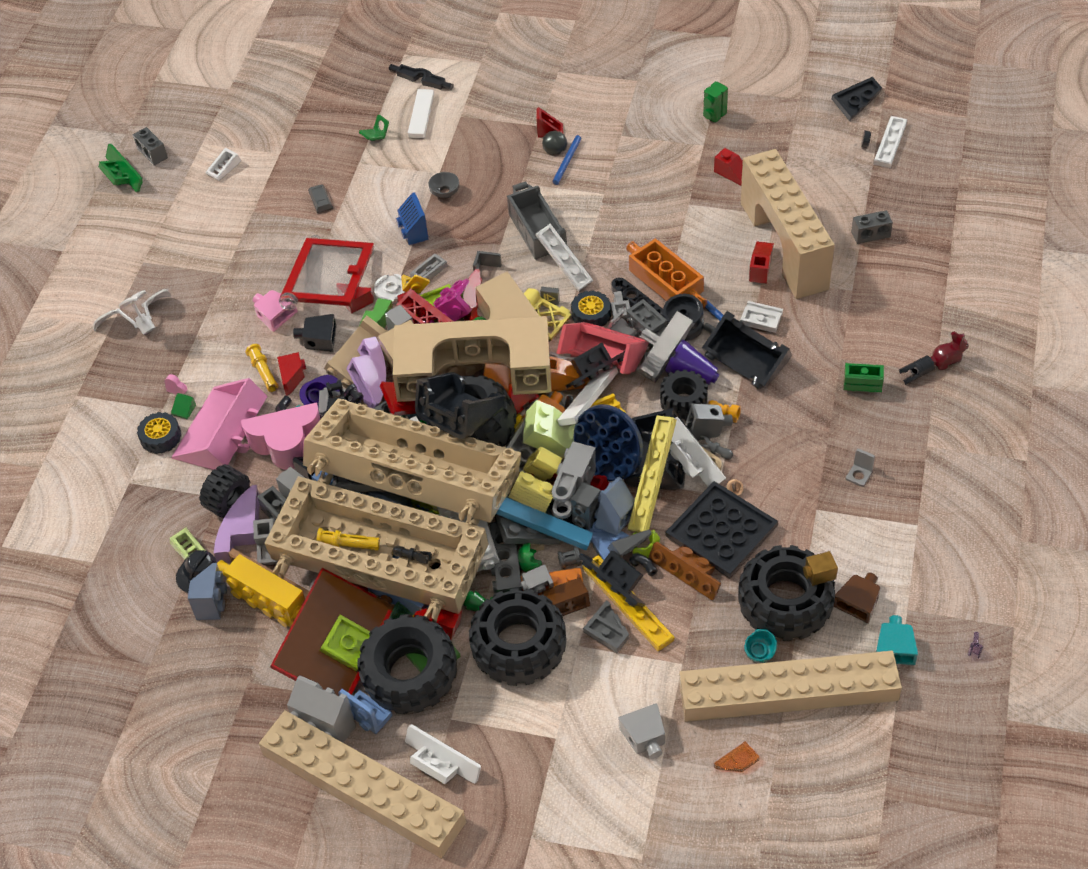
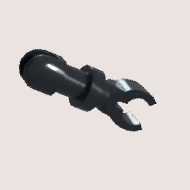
M398 545L393 548L396 550L393 551V554L396 556L408 557V560L412 561L416 559L424 564H428V560L432 561L431 552L416 551L415 548L406 549Z

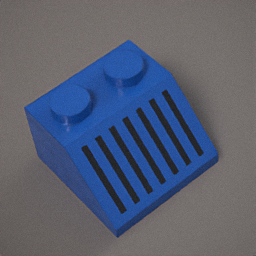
M411 193L397 210L398 217L396 218L398 228H402V237L407 240L408 245L429 240L425 214L416 193Z

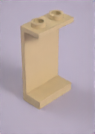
M366 315L356 331L335 356L326 363L324 367L326 373L338 378V380L341 379L342 386L345 388L354 384L346 368L352 358L360 356L358 348L363 339L376 337L378 340V336L387 331Z

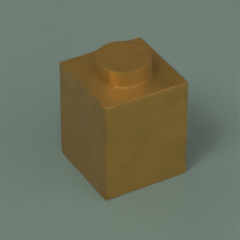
M831 551L806 557L803 572L806 579L809 578L812 586L836 580L838 566Z

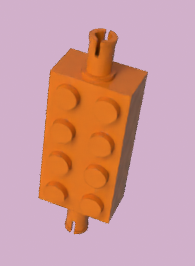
M655 238L643 247H639L634 241L627 245L626 250L631 253L629 255V271L664 300L667 301L677 294H690L701 301L703 308L706 306L707 300L699 295L704 292V276Z

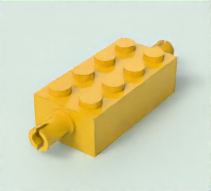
M241 554L230 565L223 560L217 563L219 570L226 577V582L230 586V592L234 597L244 599L252 608H259L267 617L276 618L282 626L291 627L305 601L302 590Z

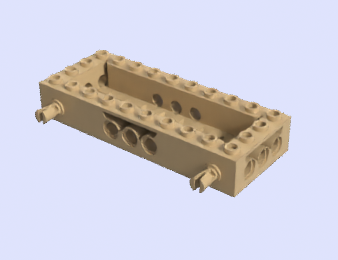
M337 399L304 439L303 466L307 467L310 475L315 471V476H318L320 471L457 512L461 521L467 517V523L471 521L472 517L490 523L518 478L521 452L514 451L511 447L506 448V445L501 447L473 437L459 439L435 426L389 414L382 410L372 409L366 404H355L344 399Z
M323 471L318 481L297 477L264 543L271 559L278 561L272 571L273 574L277 576L280 574L283 579L290 565L317 573L320 572L321 568H324L348 582L429 605L424 617H427L429 620L432 618L434 623L437 622L441 609L457 614L460 613L489 545L485 528L477 526L480 519L472 517L468 523L467 520L466 522H461L329 485L334 477L333 474L328 473L326 475ZM319 528H323L325 531L335 532L340 530L342 533L350 535L380 537L379 550L347 546L336 547L316 541ZM398 545L406 549L415 548L416 551L431 552L432 561L428 560V564H424L416 559L413 561L408 560V557L404 556L395 559L392 557L393 551H396L393 548ZM433 563L441 564L438 569L430 568Z

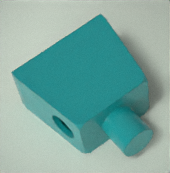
M899 615L890 616L889 623L881 624L876 652L893 651L896 664L916 665L918 650L913 627L909 624H902V617Z

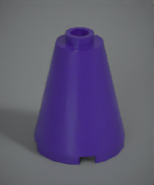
M682 340L677 346L674 356L669 360L665 371L668 374L671 372L674 374L677 370L680 372L683 370H687V372L695 371V374L699 373L702 375V378L706 380V384H715L720 375L717 373L718 368L691 344Z

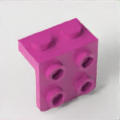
M467 278L463 281L458 280L451 288H444L440 292L441 296L433 303L434 307L454 322L466 316L472 310L460 296L468 285L469 280Z

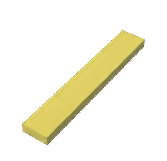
M656 416L627 529L629 531L640 533L649 530L677 421L673 417Z

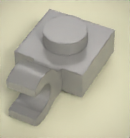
M621 291L614 292V302L611 303L612 316L614 318L621 310H624L622 318L626 320V310L630 308L629 300L623 301Z

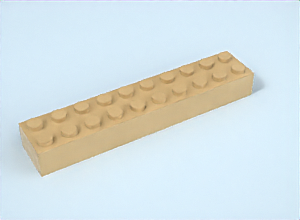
M893 651L679 671V687L685 722L899 701L902 690Z
M284 710L259 742L263 756L441 859L466 824L464 811L286 710Z

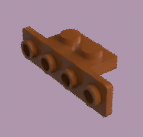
M659 542L653 544L649 558L654 563L710 600L716 598L721 583L710 576L714 572L715 567L707 559L697 556L688 547L682 546L671 551Z

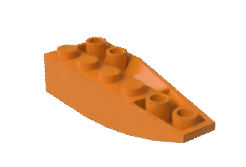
M550 356L551 392L581 389L590 382L589 378L586 377L583 379L584 384L577 388L571 386L567 389L565 385L579 378L577 371L571 361ZM484 363L483 376L499 382L508 393L509 384L512 382L510 368L501 363Z

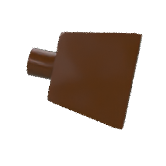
M870 572L866 574L865 578L853 575L835 594L833 607L869 624L881 589L879 585L875 584L878 577Z

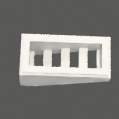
M225 147L205 173L219 181L236 167L241 159L237 153Z

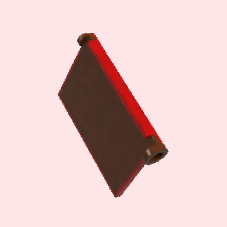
M321 568L269 668L294 681L299 676L305 677L318 683L323 690H326L327 687L333 689L337 696H339L338 692L341 689L352 695L360 679L359 670L354 671L319 650L339 615L371 631L375 626L378 628L384 624L383 621L390 618L395 607L391 604L392 599L386 595L378 598L334 573Z

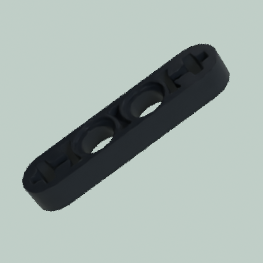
M620 277L612 280L611 290L613 294L614 292L621 291L623 301L629 300L630 307L644 299L664 317L663 308L627 280ZM635 294L636 297L629 298L627 297V295Z

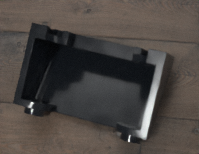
M726 311L703 345L702 349L706 352L704 355L712 361L714 359L720 361L752 381L751 384L757 389H766L792 357L790 348L783 344L779 347L777 342H772L746 326L741 320L739 321L734 318V314Z
M450 372L417 379L415 412L419 419L459 439H464L473 435L502 411L505 396L495 392L491 393L488 398L477 399L464 392V379L459 374Z
M673 408L632 418L642 437L643 457L638 469L624 479V482L630 487L639 486L656 416L678 417L685 425ZM669 449L659 489H683L686 473L683 470V465L679 460L673 458Z

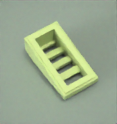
M184 528L170 538V544L184 559L194 549L204 550L187 528ZM186 539L188 540V541L185 542L184 544L180 545V543L183 542L184 540H186ZM192 544V546H191L190 548H188L187 550H184L185 547H187L188 545Z

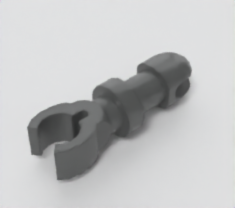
M700 436L705 438L708 443L701 445L702 447L708 448L712 453H718L726 459L733 457L731 450L721 447L718 442H711L706 436Z

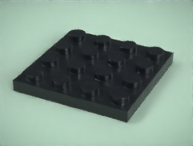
M713 481L668 528L665 536L681 547L690 548L694 554L707 559L716 570L731 578L778 526V520Z

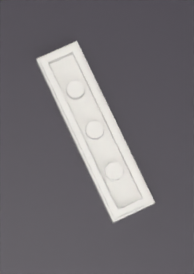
M417 90L408 138H425L434 90Z
M890 117L874 159V165L891 168L907 124V119Z
M551 224L536 233V237L578 292L593 281Z

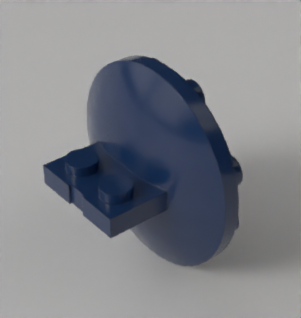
M604 404L593 406L579 416L578 422L574 427V442L595 447L596 472L594 475L606 476L608 481H614L617 477L623 480L632 475L640 466L643 457V441L634 421L622 410Z

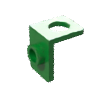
M377 115L374 128L359 130V134L371 141L385 139L389 121L383 116ZM380 121L384 123L383 130L379 128Z

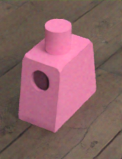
M274 290L269 291L264 296L257 293L253 297L256 315L273 332L298 312L293 298L287 297V300H285L282 296L280 297L281 293Z

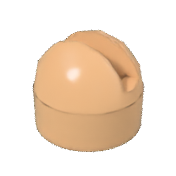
M732 479L727 483V489L736 495H740L743 491V484L737 479ZM732 483H734V487H735V490H736V491H734V492H733V488H732Z

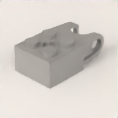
M572 442L570 448L566 449L563 464L560 463L558 466V476L552 488V497L555 500L552 509L553 514L557 518L564 519L570 517L572 514L571 498L583 482L590 485L596 472L595 447ZM560 506L568 508L565 513L557 511Z

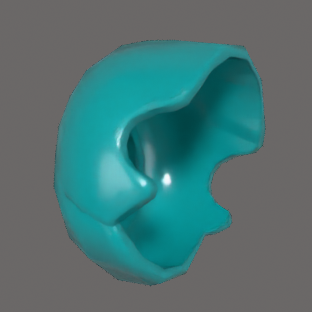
M756 629L746 638L744 651L753 662L765 663L775 655L778 642L770 631Z

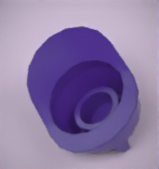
M323 375L305 383L300 389L299 396L301 402L304 405L317 403L319 408L320 390L327 388L326 383L328 382L330 384L337 383L338 378L332 375Z

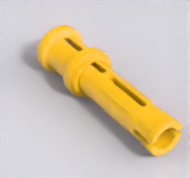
M259 344L249 345L245 353L250 357L251 365L258 370L269 392L276 391L279 385L267 365V358L262 354L261 346Z
M319 528L316 541L336 547L347 546L379 550L380 537L344 534L340 530L335 532L325 531L323 528Z

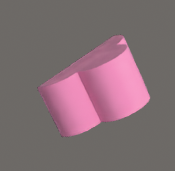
M312 403L241 420V424L250 448L257 454L270 455L272 462L277 467L287 470L289 467L295 469L293 464L294 457H303L304 439L320 421L321 416L317 403Z

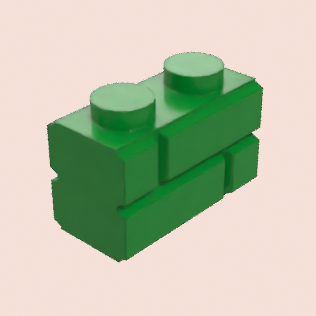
M715 81L704 90L703 116L706 119L716 123L727 114L728 87L718 81Z
M845 363L843 390L882 393L884 365Z

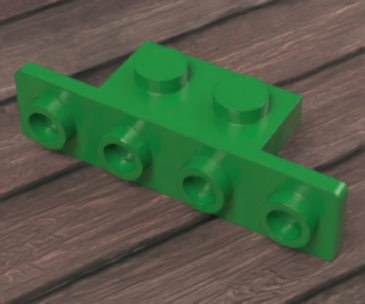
M112 143L108 144L105 156L108 161H99L98 168L113 185L129 184L135 192H140L143 183L142 177Z

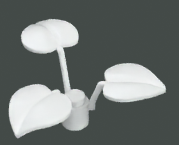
M163 289L148 298L141 305L145 309V315L140 313L134 301L146 295L147 292L145 290L138 292L119 304L121 309L132 304L138 314V317L135 318L136 322L118 308L97 318L93 324V329L96 331L97 327L112 315L121 314L145 335L156 328L151 321L152 318L149 314L148 305L161 298L171 297V294L167 289Z

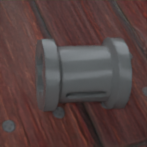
M577 547L572 551L557 552L561 569L574 564L581 565V559L578 557L580 553Z

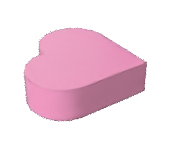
M172 374L167 376L165 379L167 392L176 395L177 393L185 394L187 392V386L180 382L177 376Z

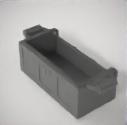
M526 181L513 185V194L507 196L508 214L534 259L550 255L536 237V233L549 224L553 226L567 245L566 230L561 227L548 203L540 193L539 186L532 187Z

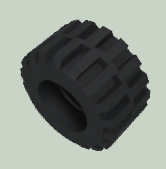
M677 370L674 374L672 372L669 373L668 377H664L663 382H661V408L664 410L673 408L679 417L685 419V421H687L691 404H707L708 384H706V380L702 378V375L699 373L695 374V371L687 372V370H683L680 372ZM679 394H688L689 396H679Z
M223 464L218 466L207 476L202 485L199 496L200 504L205 509L224 519L236 500L250 488L249 477L229 465Z

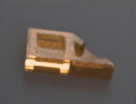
M745 741L716 761L714 768L743 772L758 762L759 756Z

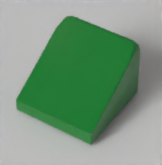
M177 393L171 415L188 419L196 407L194 398Z

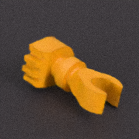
M709 400L708 404L721 406L723 415L731 414L733 422L737 423L741 414V406L734 404L731 407L726 404L723 406L717 401Z

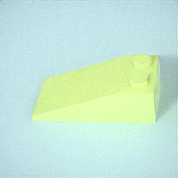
M536 400L525 413L523 443L537 449L543 447L564 458L566 449L570 448L572 442H574L575 424L559 426L557 420L563 413L551 405Z

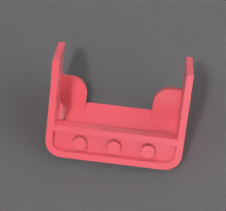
M590 323L563 324L557 354L568 353L570 357H578L598 344L603 343L611 358L625 351L623 361L618 363L615 360L612 364L617 365L620 373L631 374V372H635L644 356L648 342L642 338Z

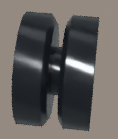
M677 294L668 299L663 307V315L667 320V325L678 311L693 320L694 323L685 341L697 338L704 329L703 304L701 301L690 294Z

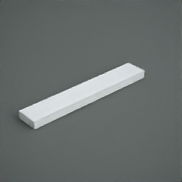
M616 366L606 371H603V369L598 371L599 375L590 380L558 418L559 426L577 424L579 416L591 407L618 374Z

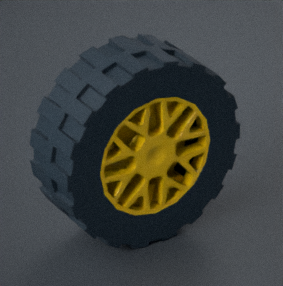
M594 290L579 293L571 302L572 320H574V323L585 322L601 327L605 326L611 317L610 299L605 294Z
M157 412L146 416L137 427L140 443L143 449L149 453L162 454L171 451L180 442V437L182 436L177 419L166 412Z

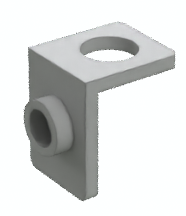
M621 310L610 321L608 329L631 335L635 329L631 328L622 318L624 310Z
M857 449L854 465L847 474L846 480L864 487L873 472L875 455ZM861 472L864 478L860 480L855 479L853 474Z

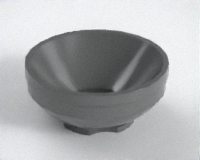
M440 172L429 179L428 186L433 195L440 198H449L458 191L459 179L453 173ZM443 189L449 190V192L441 193L440 191Z

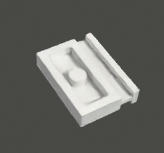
M748 301L740 320L746 326L776 333L781 316L783 315V309Z

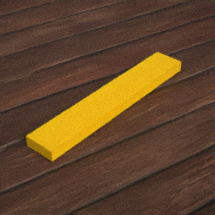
M599 555L592 558L599 565L604 561ZM582 565V569L658 652L675 641V637L645 605L644 607H632L625 601L626 597L624 595H619L610 588L612 586L610 583L601 581L596 576L597 572L593 569L589 570Z

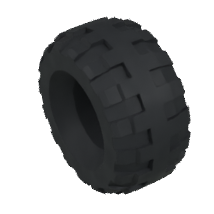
M474 375L464 378L465 393L477 399L488 398L491 393L495 392L505 396L502 411L470 437L487 443H493L497 446H505L509 436L513 435L517 415L512 399L499 382L481 375L478 377Z
M777 545L773 546L769 551L767 549L762 550L755 555V558L747 562L740 576L738 601L744 619L746 618L750 622L751 627L755 630H768L775 637L783 638V641H792L793 638H799L800 640L811 636V632L816 633L825 625L826 620L831 616L834 606L835 581L832 580L812 586L810 579H806L803 567L806 564V557L815 555L813 552L807 549L805 551L800 550L798 546L790 545V547ZM779 581H790L801 586L805 593L794 599H784L774 595L768 587Z
M512 588L509 592L503 593L500 591L493 595V599H486L479 606V610L473 615L469 630L470 648L479 669L483 673L489 674L491 679L499 683L505 681L510 686H517V683H525V685L534 684L536 679L540 678L542 680L551 674V669L558 667L562 661V655L566 649L565 622L559 608H556L549 598L544 595L539 596L534 590L526 589V591H520L519 588ZM515 624L528 625L536 630V634L530 640L519 644L508 643L498 637L505 628Z
M410 614L400 615V618L394 620L392 618L386 619L379 628L375 626L369 633L370 637L365 639L361 645V654L357 665L361 682L371 699L384 709L393 710L397 714H407L410 711L419 713L423 712L424 708L430 705L433 707L438 704L440 698L443 695L446 696L451 690L452 681L456 679L457 675L455 649L444 629L438 623L429 621L427 617L420 615L411 617ZM416 653L428 659L423 671L411 679L401 680L390 675L394 663L404 655Z

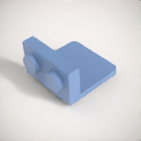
M343 689L338 692L339 696L341 693L347 695L353 718L359 722V725L365 731L370 730L377 734L392 717L390 710L379 706L371 697L360 690L354 696Z

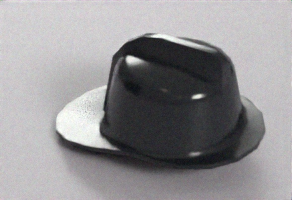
M197 550L189 554L176 573L178 587L188 593L190 581L212 563H217L216 558L205 550Z

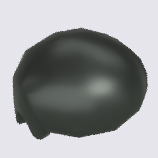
M559 131L548 132L542 140L543 149L552 155L565 151L568 144L565 135Z

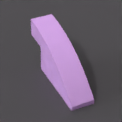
M376 337L363 339L358 348L360 356L352 358L346 368L358 392L364 395V403L372 409L377 407L382 399L381 382H386L385 360Z
M252 485L236 500L224 517L214 546V555L217 563L220 560L231 563L228 553L232 548L234 549V546L256 544L254 541L253 520H259L260 504L257 496L260 494L257 485Z

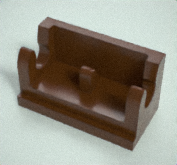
M581 578L542 591V594L549 598L556 608H559L562 616L591 606L588 590Z

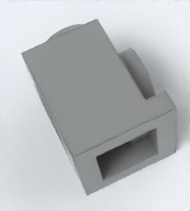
M545 564L522 574L523 581L520 583L524 591L530 589L540 593L546 589V586L549 588L553 587V581Z

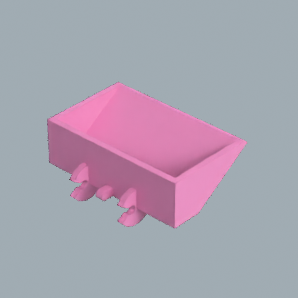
M250 378L213 387L171 458L214 470L223 464L228 465L235 452L247 453L250 445L241 444L245 436L241 420L257 417L267 395Z

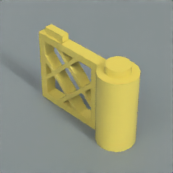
M528 288L523 294L539 316H551L552 321L548 322V327L553 326L554 330L551 334L548 333L549 340L552 341L562 329L563 324L569 321L572 314H570V310L563 306L559 308L541 298L538 290ZM543 305L549 308V311L539 312V308ZM554 315H561L564 319L555 321Z

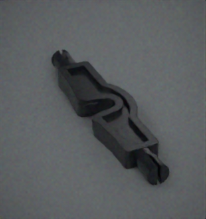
M403 64L400 66L389 65L390 71L396 72L397 76L415 82L422 77L421 83L423 86L439 90L442 88L452 90L454 88V84L446 82L445 78L434 75L427 69L412 68Z

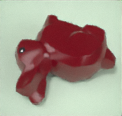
M951 332L952 342L940 344L934 349L931 359L939 370H945L949 365L962 361L963 352L969 347L964 333Z

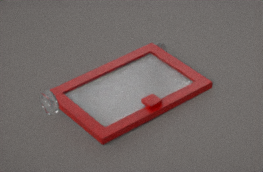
M318 235L306 238L280 295V306L285 310H294L298 302L351 306L373 252L374 243L321 239Z

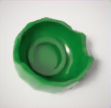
M530 543L522 545L518 551L519 566L525 573L542 566V561L534 558V554L537 551L531 548Z

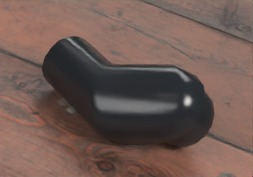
M285 395L277 404L276 412L286 410L292 402L291 398Z
M634 553L629 558L632 566L643 565L649 576H653L658 572L652 560L645 555Z

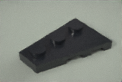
M872 76L832 94L831 99L846 118L851 121L881 92L882 87Z

